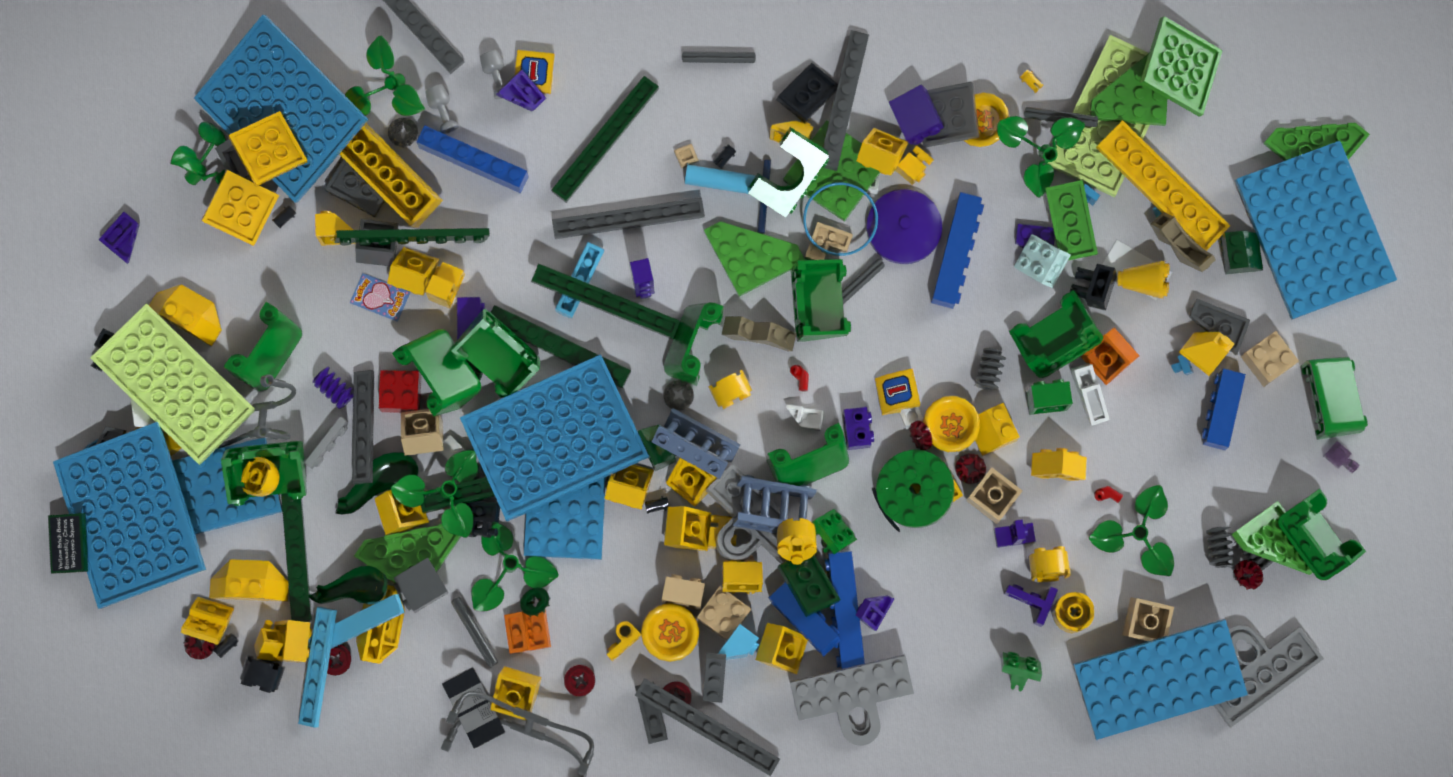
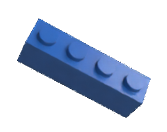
M1224 368L1219 373H1216L1214 379L1216 389L1212 391L1210 396L1212 406L1211 410L1208 409L1205 418L1208 424L1207 428L1204 427L1201 439H1204L1203 445L1221 450L1229 448L1246 374Z
M786 582L768 597L771 604L823 657L841 641L838 636L840 632L832 624L829 626L825 622L827 619L820 611L807 617L804 615Z

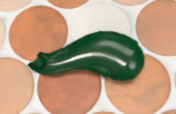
M398 452L383 454L374 459L373 482L355 484L345 497L338 498V507L335 514H352L361 509L374 496L391 490V487L401 478L407 475L418 476L419 469L416 461L412 457Z
M360 566L325 586L318 585L316 587L317 591L308 597L318 604L331 603L345 598L354 599L364 604H376L385 597L388 580L386 575L379 569L372 566Z

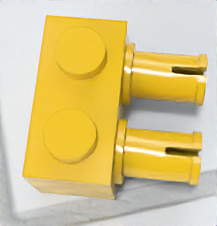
M733 560L723 562L722 592H732V594L736 592H746L747 594H750V592L751 594L762 592V562L753 560L747 562Z

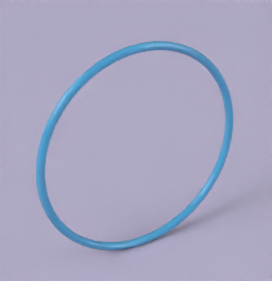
M837 182L821 187L810 197L804 209L803 224L809 240L819 250L830 255L847 256L862 250L872 240L878 225V213L872 198L863 189L854 184ZM846 185L856 188L870 200L875 213L873 232L867 242L854 251L847 253L827 251L816 244L808 232L806 225L808 206L820 191L830 186Z

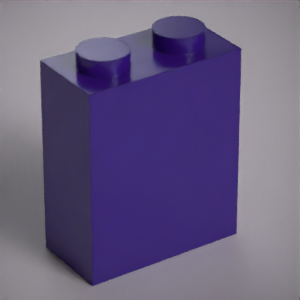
M922 84L889 101L906 141L911 145L921 143L927 136L936 135L944 128L931 97Z

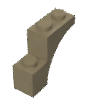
M1163 212L1150 224L1159 241L1171 246L1179 262L1203 272L1216 261L1213 254L1204 250L1190 238L1174 216Z
M725 316L721 334L733 340L761 343L787 352H793L796 338L795 332L775 323L753 322L742 316Z

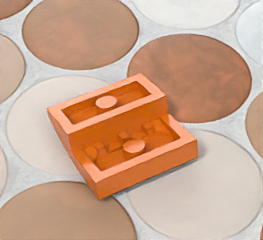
M546 609L545 613H539L538 617L535 615L530 617L523 612L504 615L510 654L551 647Z

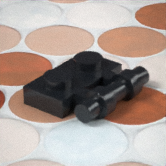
M497 502L466 503L473 514V527L469 537L481 535L484 538H491L492 536H497L498 529L492 528V523H499V504ZM477 522H483L482 528H477Z

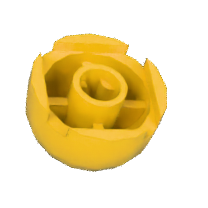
M255 457L254 459L256 460L253 462L249 461L243 470L241 482L245 486L243 491L252 496L264 497L272 494L277 488L280 474L273 462L262 457Z

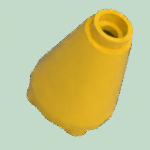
M1158 261L1118 271V286L1164 299V296L1167 297L1169 294V282H1166V278L1169 275L1170 264L1165 261Z

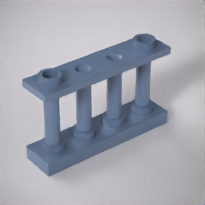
M674 408L671 410L664 427H658L652 443L719 479L728 464L727 461H733L741 445Z
M751 475L741 476L737 486L744 487L742 512H738L734 517L733 526L777 534L779 524L787 520L789 496L800 497L799 518L806 519L808 499L813 498L817 489H812L807 485L795 486L756 479ZM752 489L763 491L761 515L759 516L751 515L750 513ZM771 492L782 494L779 519L770 518L769 516Z

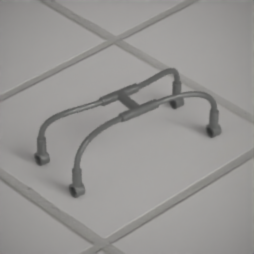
M263 375L260 378V383L263 387L288 388L291 390L290 395L277 402L269 401L253 404L254 411H259L258 426L254 430L223 442L218 448L231 445L248 437H267L276 440L290 439L291 435L288 432L266 428L265 425L267 410L274 409L293 399L296 395V388L286 383V381L275 379L272 375Z
M476 691L466 692L461 695L449 712L446 722L454 726L443 741L441 749L449 752L458 732L457 729L461 725L460 720L457 722L456 720L463 701L467 697L475 696L488 700L513 712L517 716L525 718V726L514 721L509 722L501 718L499 720L501 724L509 726L510 729L541 741L545 740L569 752L580 763L578 773L581 774V777L587 776V770L594 755V742L589 735L582 731L551 722L545 717L519 707H512L489 695ZM536 722L543 726L548 725L581 736L588 741L589 750L582 759L576 751L567 745L546 736L545 733L532 729L533 724Z

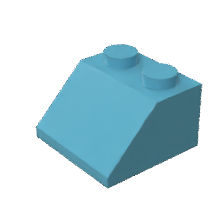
M739 624L718 654H726V660L744 658L748 654L753 655L760 645L757 643L759 638Z

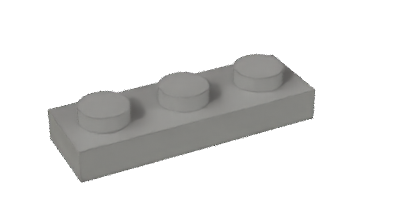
M340 417L306 459L305 464L313 469L323 462L324 458L322 456L326 451L330 452L336 445L334 441L337 437H342L347 431L348 427L346 426L348 423L346 420Z

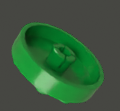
M907 450L893 456L883 466L877 479L876 492L881 508L890 519L905 527L924 528L935 524L947 514L954 500L955 485L949 468L939 457L923 450ZM914 484L921 486V490L917 494L911 493V487Z

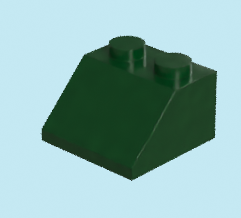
M1234 231L1225 232L1220 237L1225 275L1263 271L1259 239L1256 233Z
M659 424L638 430V434L655 472L676 462V455L652 443L655 433L660 426Z

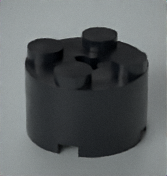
M247 655L240 676V684L249 687L257 685L260 686L259 690L267 693L278 690L285 666H280V664L270 660L253 659L254 656Z

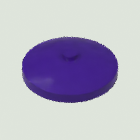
M900 189L886 193L874 203L878 213V225L870 244L881 257L897 264H912L925 259L934 251L941 238L942 219L936 205L928 197L917 191ZM873 206L868 214L866 224L868 239L875 226Z

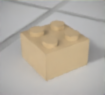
M1277 331L1270 334L1241 356L1263 387L1299 362Z
M429 409L401 412V442L405 456L444 451L441 415L433 416Z
M991 468L966 501L994 523L998 524L1022 493V490L994 468Z
M671 574L670 577L666 576L662 604L673 603L700 611L705 584L701 582V579L690 578L689 581L683 580L682 576Z
M719 586L697 616V620L727 642L739 624H742L749 615L751 608L731 593L722 592V587Z
M1131 597L1122 635L1144 641H1152L1168 636L1174 607Z

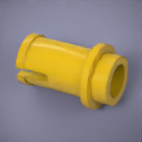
M1026 70L1020 76L1021 82H1025L1034 93H1037L1044 85L1032 74L1033 71Z

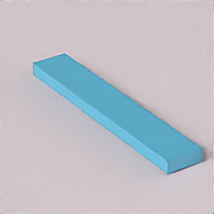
M394 594L335 623L331 649L405 613L399 594ZM312 635L308 640L309 649L311 647Z
M317 607L298 722V724L314 728L319 727L337 610L324 607Z

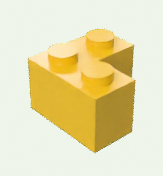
M442 262L441 266H437L434 275H432L431 279H427L424 286L429 301L450 309L465 277L464 270Z
M1056 448V451L1041 449L1038 453H1032L1031 476L1041 479L1060 478L1068 481L1086 480L1087 457L1079 455V452H1067L1068 449Z

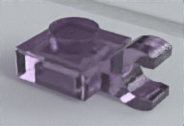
M1338 441L1323 456L1338 469L1343 465L1351 473L1355 472L1360 466L1357 462L1348 458L1352 453Z

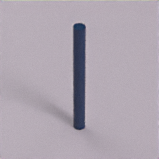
M764 160L762 176L770 180L771 160ZM761 201L757 233L765 234L767 205Z

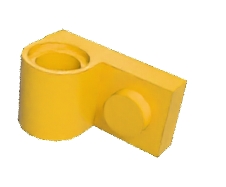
M623 621L616 627V635L621 642L619 644L617 642L612 644L607 649L609 652L606 654L612 662L642 637L641 633L630 622ZM627 626L631 629V633L624 637L620 634V629Z

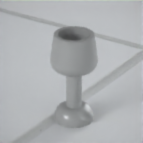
M492 50L480 56L481 66L484 73L492 74L497 87L494 91V98L502 99L496 93L504 86L499 73L504 67V62L498 51Z
M436 85L427 89L425 93L428 106L432 109H438L443 121L440 127L441 133L446 134L458 129V123L450 121L445 108L450 98L443 85Z

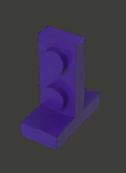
M1023 519L1015 520L1010 526L994 528L997 548L1036 542L1033 523L1023 524Z
M1016 584L1007 586L1004 595L1039 609L1034 624L1042 627L1058 589L1050 587L1044 600H1042L1041 595L1034 592L1026 593L1021 586Z

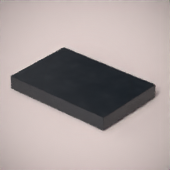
M811 63L776 100L802 122L806 123L836 92L838 84Z

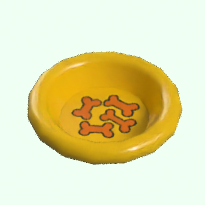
M982 92L975 94L979 138L963 140L967 144L976 147L990 146L1000 140L997 134V123L1009 117L1008 108L1002 99L994 94Z
M944 396L934 401L927 408L923 418V423L926 424L931 432L932 445L946 452H959L969 447L976 440L980 430V417L975 407L966 399L957 396Z
M667 603L658 605L649 611L642 623L641 636L644 646L651 655L659 660L672 662L682 660L693 651L698 643L699 627L691 611L682 605Z

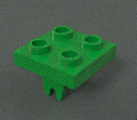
M835 509L812 522L815 526L816 536L820 535L827 544V547L823 550L825 553L831 550L833 554H836L857 540L853 531L848 528L841 515Z
M1015 652L1002 653L1001 670L1004 673L1011 674L1012 690L1018 685V690L1021 692L1028 679L1041 681L1042 668L1041 662L1034 657H1020Z

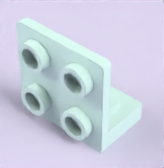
M1032 234L1014 268L1041 284L1053 288L1071 255Z

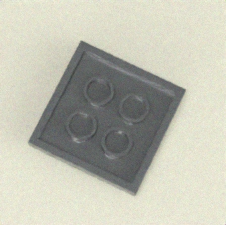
M972 82L927 90L944 128L938 134L929 135L924 138L923 146L925 148L979 138Z

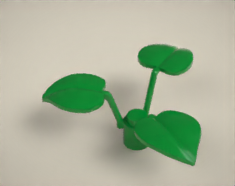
M382 35L378 36L368 47L366 58L373 69H381L383 73L389 75L385 79V85L366 94L360 86H354L347 90L345 96L367 116L371 110V102L367 97L388 88L389 90H394L393 95L395 97L392 99V107L398 114L411 116L422 112L425 107L421 103L416 90L412 86L405 84V77L401 73L394 74V71L386 70L394 66V54L386 39Z
M1010 116L997 123V134L1004 145L1016 148L1020 145L1021 140L1038 149V154L1043 160L1039 162V165L1032 164L1028 166L1023 176L1025 185L1036 197L1040 198L1046 192L1045 188L1050 187L1053 181L1054 169L1047 163L1055 161L1058 156L1055 141L1060 148H1072L1080 139L1085 123L1075 118H1061L1055 121L1050 130L1054 136L1052 146L1044 144L1041 147L1024 137L1028 132V125L1023 118Z
M207 121L201 122L198 126V132L206 142L210 143L202 158L198 159L196 153L191 148L180 146L174 151L170 164L188 171L184 177L191 185H196L201 179L206 181L213 176H216L215 181L219 185L226 170L223 169L220 173L216 171L206 175L207 170L202 163L213 146H219L224 143L226 138L221 129Z
M474 450L456 453L447 460L445 472L453 478L445 481L440 487L424 491L425 483L416 475H407L391 487V492L395 499L407 507L422 505L424 495L439 492L442 497L449 498L451 509L445 510L442 514L441 524L443 528L450 534L467 538L470 535L473 527L472 511L464 503H459L454 507L453 495L457 491L455 480L459 483L474 480L477 475L478 466Z
M1162 486L1149 487L1137 497L1135 510L1139 514H1143L1144 518L1142 524L1134 527L1132 532L1122 534L1123 530L1119 523L1107 520L1097 526L1089 536V540L1095 547L1108 553L1120 551L1124 547L1123 538L1133 536L1137 541H1144L1149 549L1143 553L1141 558L1144 569L1154 575L1169 577L1174 569L1173 553L1162 542H1158L1151 547L1147 540L1148 529L1145 527L1148 516L1154 520L1160 519L1167 512L1168 501Z
M492 523V528L498 529V535L491 538H484L482 536L481 544L488 555L494 556L500 552L504 557L502 562L503 571L495 584L490 579H481L474 584L471 597L473 609L476 611H490L502 603L504 591L497 586L506 572L513 573L517 568L524 571V582L531 588L546 587L559 576L556 568L542 557L533 556L528 558L525 563L526 568L519 564L516 556L505 554L503 551H507L512 547L514 537L506 526L499 523Z

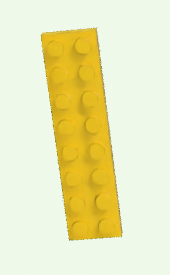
M1123 120L1095 147L1162 213L1165 212L1174 216L1190 238L1207 251L1230 227Z

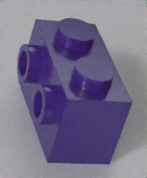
M867 407L844 409L843 418L847 450L870 448L871 442H874V432L870 431L869 423H872L871 412H867Z

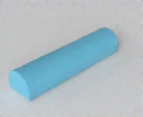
M687 165L685 184L748 194L747 188L756 175Z
M587 242L571 277L589 284L605 250ZM562 295L555 311L565 317L572 318L580 302Z

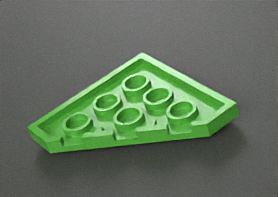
M1149 53L1092 99L1090 115L1097 116L1099 121L1121 122L1123 120L1125 123L1166 125L1167 98L1140 83Z
M1357 123L1276 128L1264 142V145L1286 161L1341 141L1349 160L1370 134Z
M721 221L704 229L709 243L739 297L791 271L797 261L805 260L797 244Z
M1279 501L1232 533L1236 542L1246 552L1308 575L1313 573L1279 527V517L1286 512Z
M438 524L432 527L366 539L354 557L368 566L379 569L386 575L387 579L396 583L394 577L426 558L430 560L436 572H438L461 537L450 534L443 528L442 524Z

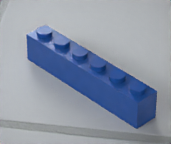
M425 125L416 141L419 149L520 194L529 178L526 170Z
M962 192L959 194L931 301L932 304L953 309L955 304L960 302L962 293H958L959 287L964 286L966 275H963L964 268L968 269L971 259L967 257L968 252L973 250L975 240L972 239L973 233H977L980 222H977V217L982 215L984 204H981V197Z
M852 551L828 554V559H825V569L829 571L830 578L828 579L841 599L838 603L830 606V609H834L835 617H831V622L840 632L838 636L841 640L835 646L839 651V656H836L837 668L844 669L865 664L860 619L855 616L858 609Z

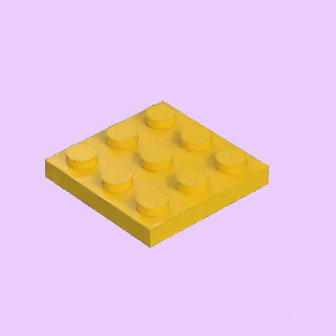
M280 111L228 136L256 187L308 161Z
M226 169L201 221L254 246L279 195L260 185L256 187L254 182Z

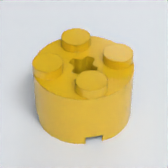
M743 370L739 371L740 375L738 376L736 373H733L717 381L714 388L712 385L708 386L718 407L722 406L723 409H726L734 404L733 400L739 398L742 401L750 397L752 388Z
M793 518L787 519L780 523L777 529L778 554L796 565L811 558L817 552L815 526L804 518H799L800 521H793Z
M1064 546L1054 547L1053 550L1036 548L1034 553L1029 555L1032 581L1037 578V582L1059 581V577L1063 575L1064 579L1070 577L1068 553L1065 551Z
M1067 593L1054 604L1052 617L1055 624L1061 630L1068 633H1077L1092 623L1094 619V605L1091 599L1083 593ZM1076 609V615L1071 616V610Z

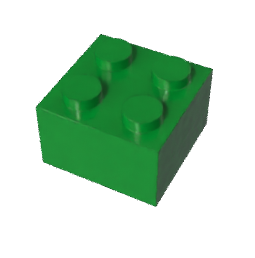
M1064 379L1053 380L1052 383L1045 384V381L1034 382L1026 392L1029 415L1067 411L1073 404L1070 381L1064 382Z

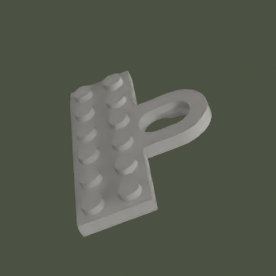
M732 464L723 472L720 479L717 478L706 489V492L733 517L717 534V551L728 561L742 562L762 545L780 564L788 561L777 552L776 533L733 526L734 517L738 512H742L744 487H738L737 482L741 476L745 475ZM752 489L751 515H761L763 493L760 490ZM770 500L769 516L770 518L779 519L780 509ZM740 528L746 530L750 535V542L739 547L733 546L731 538L733 537L734 530Z
M1244 625L1232 627L1229 629L1248 695L1213 706L1231 728L1324 658L1301 627H1298L1270 649L1252 628ZM1239 639L1245 640L1254 647L1256 656L1252 662H1244L1240 659L1236 647Z
M905 654L790 681L799 721L837 712L844 737L850 743L859 746L873 742L880 732L881 725L876 702L914 694ZM856 707H862L868 713L866 727L863 730H857L849 720L850 711Z

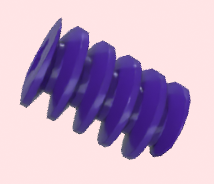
M328 366L316 375L312 383H314L316 388H320L322 394L326 393L325 397L327 399L331 398V402L336 404L338 409H341L353 398V394H350L352 388L349 387L345 390L344 388L347 383L339 384L340 377L333 379L336 373L328 374L330 370Z

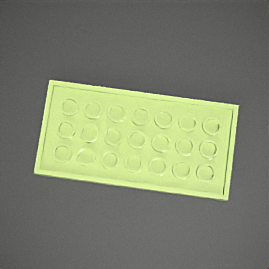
M1110 35L1072 113L1090 115L1092 99L1146 56L1148 52ZM1098 120L1097 127L1085 126L1076 145L1069 149H1063L1056 145L1058 156L1055 161L1048 162L1047 164H1050L1053 169L1078 181L1083 180V183L1115 198L1125 176L1095 147L1120 122ZM1126 123L1142 140L1150 126Z
M147 303L90 357L155 422H158L159 426L199 465L255 410Z

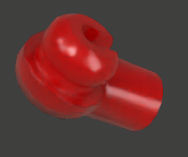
M800 365L791 366L790 373L799 381V391H808V372Z
M1110 486L1098 488L1094 492V497L1097 501L1111 498L1119 503L1123 497L1121 493Z

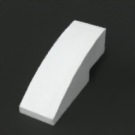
M1087 363L1071 368L1079 397L1091 426L1110 420L1093 365Z

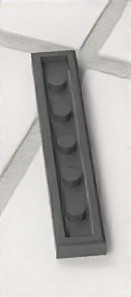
M373 370L354 372L352 483L363 484L373 482Z

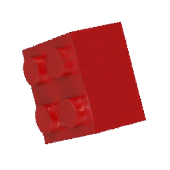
M380 370L379 410L389 413L420 410V372Z

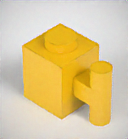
M918 145L912 150L917 156L915 157L909 152L896 168V172L911 185L916 181L919 183L926 175L924 173L926 166L922 162L925 161L928 165H931L934 161Z
M711 515V522L718 523V527H710L709 549H717V534L733 517ZM733 534L731 538L733 546H736V534Z
M266 620L263 628L260 629L254 649L257 659L276 661L283 641L280 630L271 629L273 622L270 620Z

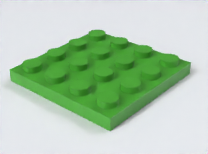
M1163 16L1159 19L1140 83L1200 117L1204 115L1223 50Z
M827 120L811 140L822 148L829 123ZM846 133L837 171L821 167L815 182H810L806 188L808 190L805 196L810 198L821 187L837 182L854 184L867 192L880 175V172L871 167H864L861 163L856 162L862 143ZM799 159L796 160L783 178V181L788 185L795 183L802 175L803 164ZM835 185L823 189L812 200L845 222L864 194L850 186Z

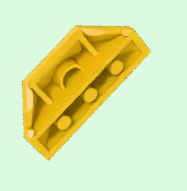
M182 284L157 292L149 304L161 318L210 346H213L222 331L214 302Z
M230 559L211 578L209 598L288 602L289 586L287 579L270 561Z
M388 585L383 600L397 594L394 586ZM363 603L362 610H364V609H366V608H368V607H370V606H372V605H374V604H364V603ZM404 613L356 637L361 661L380 664L398 648Z

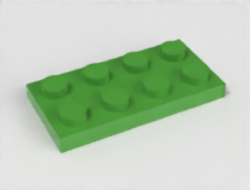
M1083 180L1045 188L1057 248L1071 255L1068 260L1097 255L1098 251Z

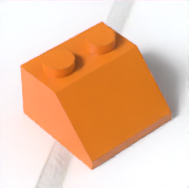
M1114 327L1103 336V341L1099 345L1083 354L1081 358L1086 363L1093 365L1095 374L1107 385L1140 355Z

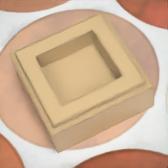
M692 144L674 150L681 169L687 167V165L699 162Z

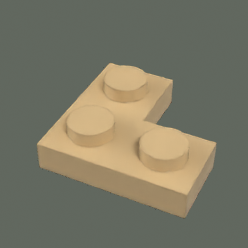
M817 222L812 239L825 250L832 248L847 253L853 234ZM810 241L805 259L824 260L826 253L819 250Z

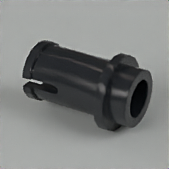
M729 144L723 146L722 152L713 162L722 169L731 157H735L736 150Z
M289 205L287 207L284 206V210L272 219L280 229L292 217L295 218L296 212Z
M661 496L660 499L645 502L647 514L663 509L667 511V508L670 507L668 497Z
M232 633L226 634V638L213 649L220 658L232 647H236L239 642Z

